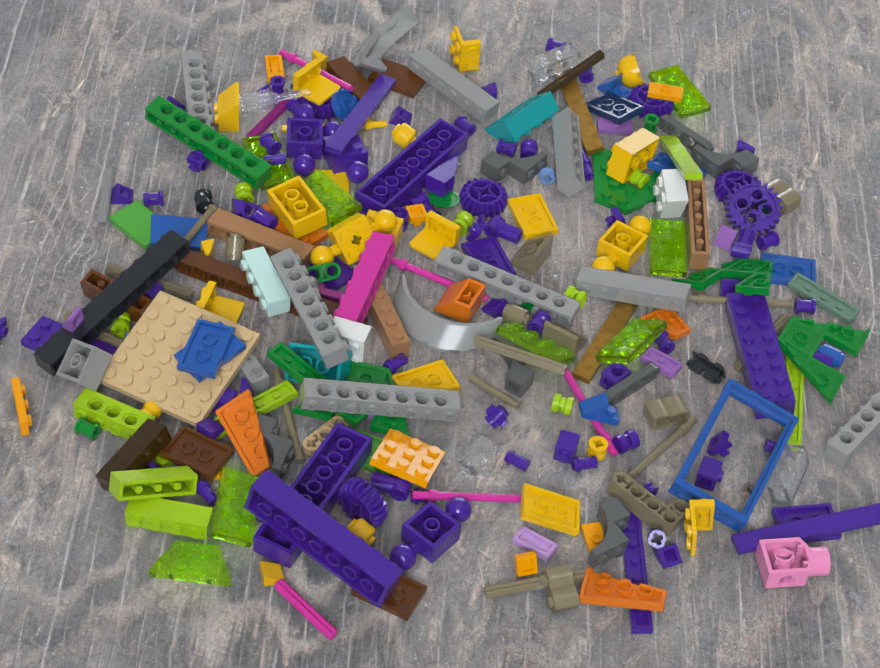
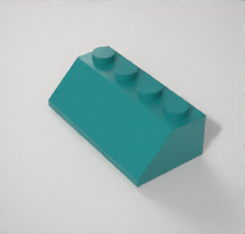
M551 91L528 98L484 129L498 140L501 138L505 142H518L521 140L520 136L528 135L532 132L533 127L537 128L544 124L543 121L545 119L549 120L555 116L554 113L559 110V107Z

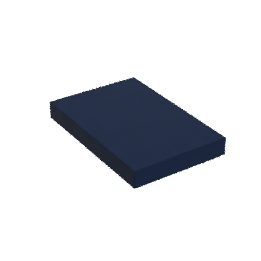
M609 91L586 103L589 112L618 125L644 112V106Z

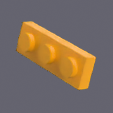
M19 377L11 378L12 392L21 436L29 435L32 419L31 414H26V411H29L28 399H23L26 396L25 385H21Z

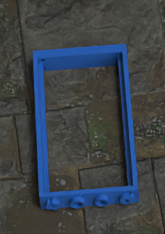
M729 379L668 492L680 499H684L688 504L689 500L714 499V519L740 533L747 524L799 418L758 395L756 392L742 386L740 383ZM729 396L784 427L741 513L685 481L690 468Z

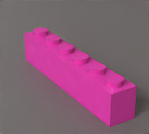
M372 232L370 239L368 238L366 241L364 252L360 254L358 266L354 267L353 277L347 283L346 292L341 296L339 308L334 311L333 319L337 316L363 324L396 250L394 235Z

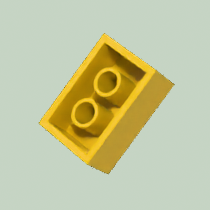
M642 128L632 135L625 137L622 141L615 143L611 150L612 156L607 163L608 169L606 174L624 184L629 181L630 176L637 168L642 170V172L648 169V161L654 157L660 137Z
M300 176L267 190L269 206L294 238L298 239L328 225L326 209Z

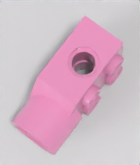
M800 537L759 540L755 552L764 588L805 586L808 577L827 576L830 573L831 561L827 547H809Z

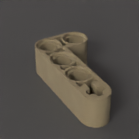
M620 471L613 474L606 488L607 493L612 498L617 497L631 513L652 529H661L666 536H669L683 522L685 508H689V504L680 498L674 499L667 506L626 473Z

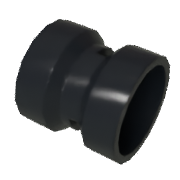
M199 189L195 192L196 211L204 214L209 204L214 205L212 192L208 189Z

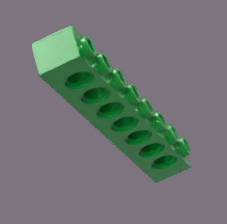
M158 96L145 107V120L194 151L199 150L203 152L204 157L242 181L249 183L256 190L271 178V165L267 161L258 158L254 153L247 151L238 143H234L209 125L189 115L182 108L173 105L169 100Z

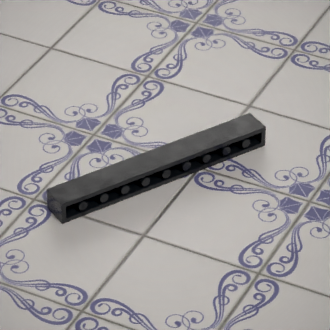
M172 229L162 235L160 240L149 247L128 269L122 271L118 278L109 283L88 305L81 308L84 320L74 332H70L62 327L58 332L52 334L48 341L36 349L33 354L37 365L54 377L72 338L87 344L95 340L190 253L188 240Z

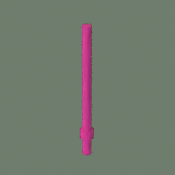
M284 49L279 51V55H282L292 64L304 67L308 63L293 52L289 53ZM321 69L320 75L338 84L341 88L348 89L351 92L354 90V86Z
M392 257L390 264L398 266L400 270H408L449 287L450 284L456 283L412 265L403 258ZM485 294L484 302L488 301L489 295Z
M567 368L563 376L580 403L586 400V397ZM590 420L598 435L608 441L607 450L612 457L616 456L618 451L612 443L611 435L606 433L600 422Z
M435 489L412 491L411 493L412 499H424L428 502L463 497L468 501L521 503V495L438 492Z

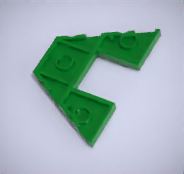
M604 148L603 152L592 154L595 203L609 209L617 206L621 214L628 215L635 210L644 208L650 202L655 203L657 201L656 196L653 195V185L656 184L660 172L655 171L641 190L627 183L622 184L606 174L608 169L607 163L612 156L610 150Z
M739 258L721 264V268L709 267L698 272L689 273L688 278H673L671 280L691 284V288L702 291L706 290L711 284H715L722 277L744 279L735 285L736 293H743L745 296L754 294L769 296L774 265L773 261Z
M791 316L778 338L780 348L827 402L831 404L846 375L813 358L815 351L823 339L857 357L871 330L852 329V326H841L840 324L826 322V324L814 323L815 320L801 319L800 317Z
M351 361L350 371L344 380L395 385L391 378L390 368ZM301 404L293 407V414L329 421L335 413L301 409ZM373 416L370 431L387 434L391 428L407 436L410 435L405 423V417Z

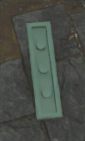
M798 272L787 285V288L807 300L815 298L818 307L848 325H851L860 313L859 308Z

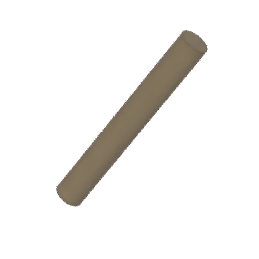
M474 374L470 376L469 381L516 410L520 407L521 403Z

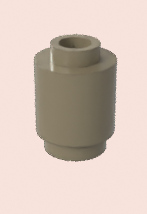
M231 233V236L227 237L225 250L227 260H242V252L245 248V238H242V234Z
M506 304L502 312V318H505V321L521 328L524 325L527 326L531 320V315H529V310L515 304Z

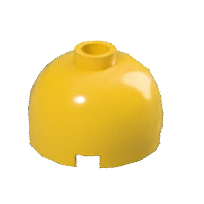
M632 53L621 58L617 64L618 70L615 71V74H623L622 84L628 88H636L637 85L642 86L643 81L635 54Z

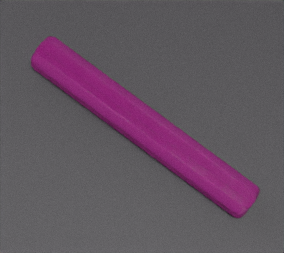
M283 98L246 134L247 141L254 142L287 110L286 104L289 99Z

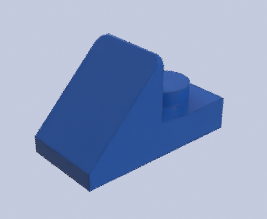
M623 74L607 78L597 86V89L603 93L609 91L628 100L629 95L633 91L621 84Z
M606 393L593 396L578 404L582 418L617 426L620 422L617 407L609 405Z

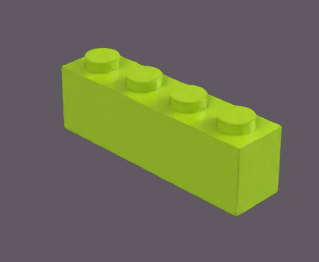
M189 466L113 471L110 474L109 492L118 501L196 495L198 475Z
M163 498L129 500L125 510V525L192 537L194 539L207 540L213 524V508Z

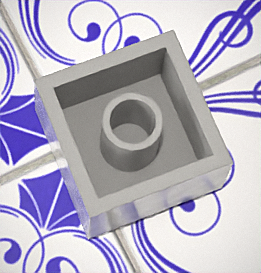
M72 338L56 375L77 385L97 391L113 355L93 345Z

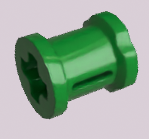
M655 114L645 115V125L643 128L656 135L659 117Z
M80 417L75 424L74 431L75 434L81 433L89 437L91 441H94L100 434L101 425L98 423L93 424L86 421L85 417Z

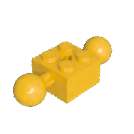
M384 209L375 214L373 222L370 224L365 215L356 213L326 230L333 245L330 247L325 245L315 247L310 255L311 263L316 265L333 262L334 257L338 255L340 260L346 265L353 264L359 260L360 254L364 252L366 241L368 238L370 239L372 232L389 233L395 229L397 225L396 215L392 211Z
M642 215L633 217L628 225L616 220L598 240L597 258L593 261L591 268L615 271V266L628 271L646 250L648 234L651 231L650 220Z

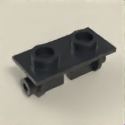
M692 352L693 360L689 359L686 364L689 366L688 369L698 375L705 370L703 378L713 384L717 383L719 385L722 381L721 377L726 379L725 368L717 362L714 364L709 361V358L703 353Z

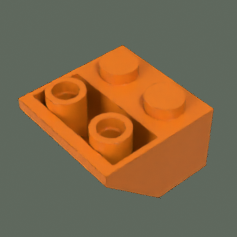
M470 278L450 284L435 306L434 311L461 322L469 323L484 301L486 285Z

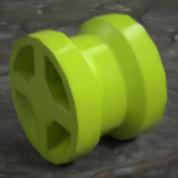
M637 168L630 176L629 183L636 185L642 190L651 176L647 173H642V170Z

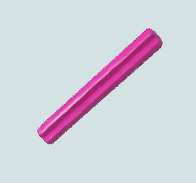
M280 579L275 583V589L327 639L332 640L337 636V629L284 579Z

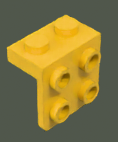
M453 26V32L450 33L452 45H449L450 55H453L454 65H457L459 72L479 70L480 39L463 41L458 26Z
M316 58L293 74V91L316 105H322L330 99L334 92L340 90V86L320 75L321 61Z
M430 210L426 214L425 228L410 241L409 246L435 260L444 246L452 249L459 242L461 226Z
M209 281L206 288L203 287L201 299L196 301L195 306L237 324L245 304L241 301L217 296L216 282Z
M714 499L689 500V508H685L684 533H687L686 550H690V556H695L697 531L713 530Z

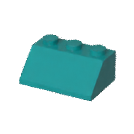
M292 342L289 344V349L328 380L344 381L350 371L353 351H347L349 360L327 369L315 345ZM285 372L284 380L299 383Z

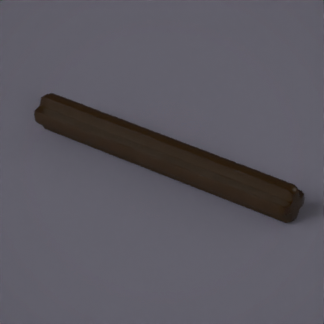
M598 50L537 92V95L549 91L552 94L603 60L605 58L604 52Z

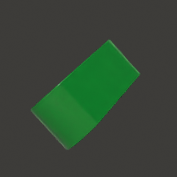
M326 262L306 267L308 274L311 270L316 271L318 283L336 279L341 274V268L335 262ZM332 265L334 267V273L331 276H329L327 273V269L329 266Z

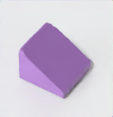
M722 224L714 245L730 251L734 241H736L738 231Z
M78 306L61 325L63 328L74 332L82 323L84 316L81 307Z

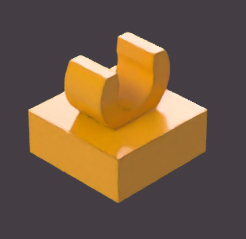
M423 203L405 206L409 213L408 220L410 224H413V227L421 226V222L426 221L427 212Z
M534 551L514 555L515 574L518 577L538 573L537 554Z

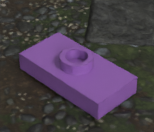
M597 118L598 134L632 135L631 119L618 125L605 118Z
M652 346L640 358V362L646 365L653 362L660 368V373L671 379L683 367V363Z

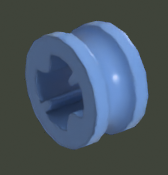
M549 167L542 168L539 171L540 182L544 185L554 183V170Z

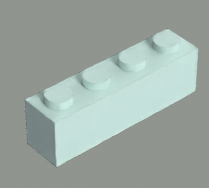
M264 246L243 251L240 266L242 271L246 272L248 283L253 286L255 297L259 298L261 309L265 310L268 317L289 312L290 297Z

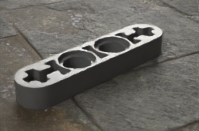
M668 114L659 117L658 128L668 135H676L680 142L690 150L694 146L699 145L709 151H714L710 141Z
M650 362L604 392L607 394L609 405L614 406L653 381L659 375L660 368L653 362Z

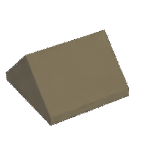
M549 233L526 241L510 260L511 265L534 276L551 254L553 234Z
M545 320L541 343L574 359L589 339L557 323Z

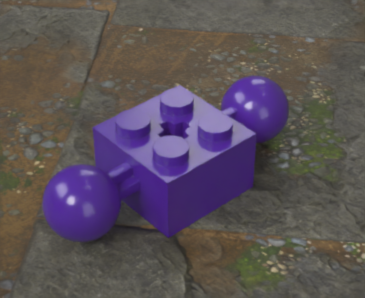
M300 104L294 110V118H287L286 158H295L293 169L298 175L309 176L316 167L314 159H322L323 119H315L316 113L311 105Z
M337 121L327 122L323 126L322 156L334 174L346 172L348 180L352 183H363L369 175L367 167L368 150L357 134L341 156L325 151V144L341 125Z
M454 497L447 502L445 512L431 501L428 502L402 524L401 540L406 544L396 545L391 550L390 561L396 563L403 571H407L414 566L417 553L431 563L436 561L460 540L462 525L460 523L468 520L472 512L469 501L463 497Z

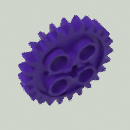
M754 179L751 180L750 184L745 180L743 186L738 183L737 189L733 187L731 189L732 193L727 195L729 199H726L724 202L727 205L724 210L729 211L725 217L731 218L728 224L734 223L733 229L740 228L739 233L741 229L746 227L751 228L755 234L758 232L762 236L764 231L768 234L770 228L774 230L775 224L780 222L779 218L783 214L779 212L783 209V206L778 205L782 199H776L779 193H772L774 187L768 189V183L762 186L761 180L755 184ZM752 194L759 195L760 199H754ZM762 201H767V203L759 205ZM737 203H743L745 208H740ZM757 205H759L756 210L752 209L749 212H747L750 209V207L754 208ZM762 209H767L770 214H764ZM747 217L753 218L755 222H748Z

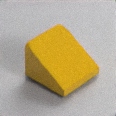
M313 50L312 60L315 58L320 60L321 69L326 71L328 56Z
M215 240L201 241V254L213 258Z
M265 561L259 562V571L264 587L275 585L278 580L284 579L280 564Z

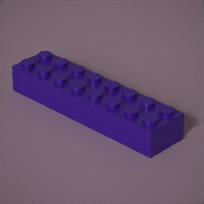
M440 118L355 192V203L363 211L367 212L369 209L378 212L384 209L391 211L397 207L402 208L406 204L407 198H413L426 186L425 177L428 172L437 168L438 165H441L454 154L459 153L460 156L467 149L469 133Z
M726 293L725 311L737 355L742 364L741 369L746 388L794 415L796 399L765 295L754 294L745 296L743 293ZM752 409L755 419L768 418Z
M336 423L291 486L303 497L310 499L322 511L330 513L338 502L337 491L346 480L357 475L371 455L372 438ZM265 523L261 525L253 536L254 552L287 568H291L302 553V550Z
M266 470L251 485L244 508L378 608L394 592L403 570L396 563L384 557L379 550L369 546L361 537L353 534L345 525L338 523L329 513L322 511L310 499L299 494L294 487L283 482L276 474Z

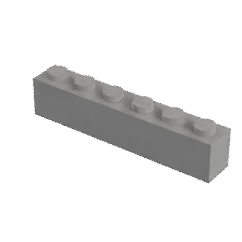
M423 47L410 56L408 69L483 124L497 115L500 103L498 100Z
M567 107L552 117L557 189L569 198L586 187L579 116Z
M582 266L576 279L577 290H583L588 293V296L682 313H686L691 300V284L585 266Z

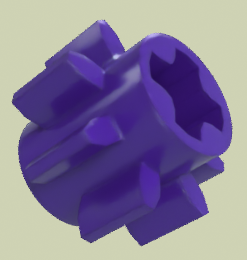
M196 150V152L192 151L187 157V163L190 164L188 168L198 173L200 170L204 171L209 165V159L204 157V153Z
M492 404L486 409L487 416L485 419L493 428L499 425L502 429L508 423L507 417L509 413L501 404L496 407Z

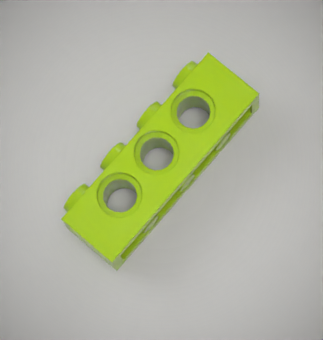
M85 388L73 403L74 417L78 419L85 417L86 421L93 424L98 423L102 429L125 439H129L148 418L156 421L155 416L89 388Z

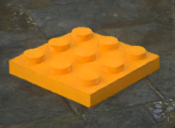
M390 428L372 456L369 465L426 489L443 460L445 451Z

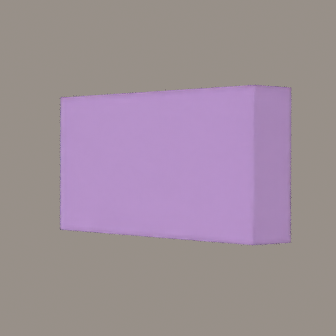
M524 525L512 538L514 545L527 552L534 551L537 557L545 562H548L558 549L557 543Z

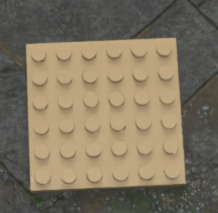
M160 290L112 356L101 384L144 404L153 401L162 412L196 427L197 422L208 417L260 341L261 335ZM197 319L215 323L221 321L224 325L235 327L236 332L234 335L245 344L246 349L222 366L215 379L206 378L199 383L190 373L177 370L178 361L174 358V354L186 346Z

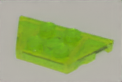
M176 540L149 569V577L231 586V578L218 545Z

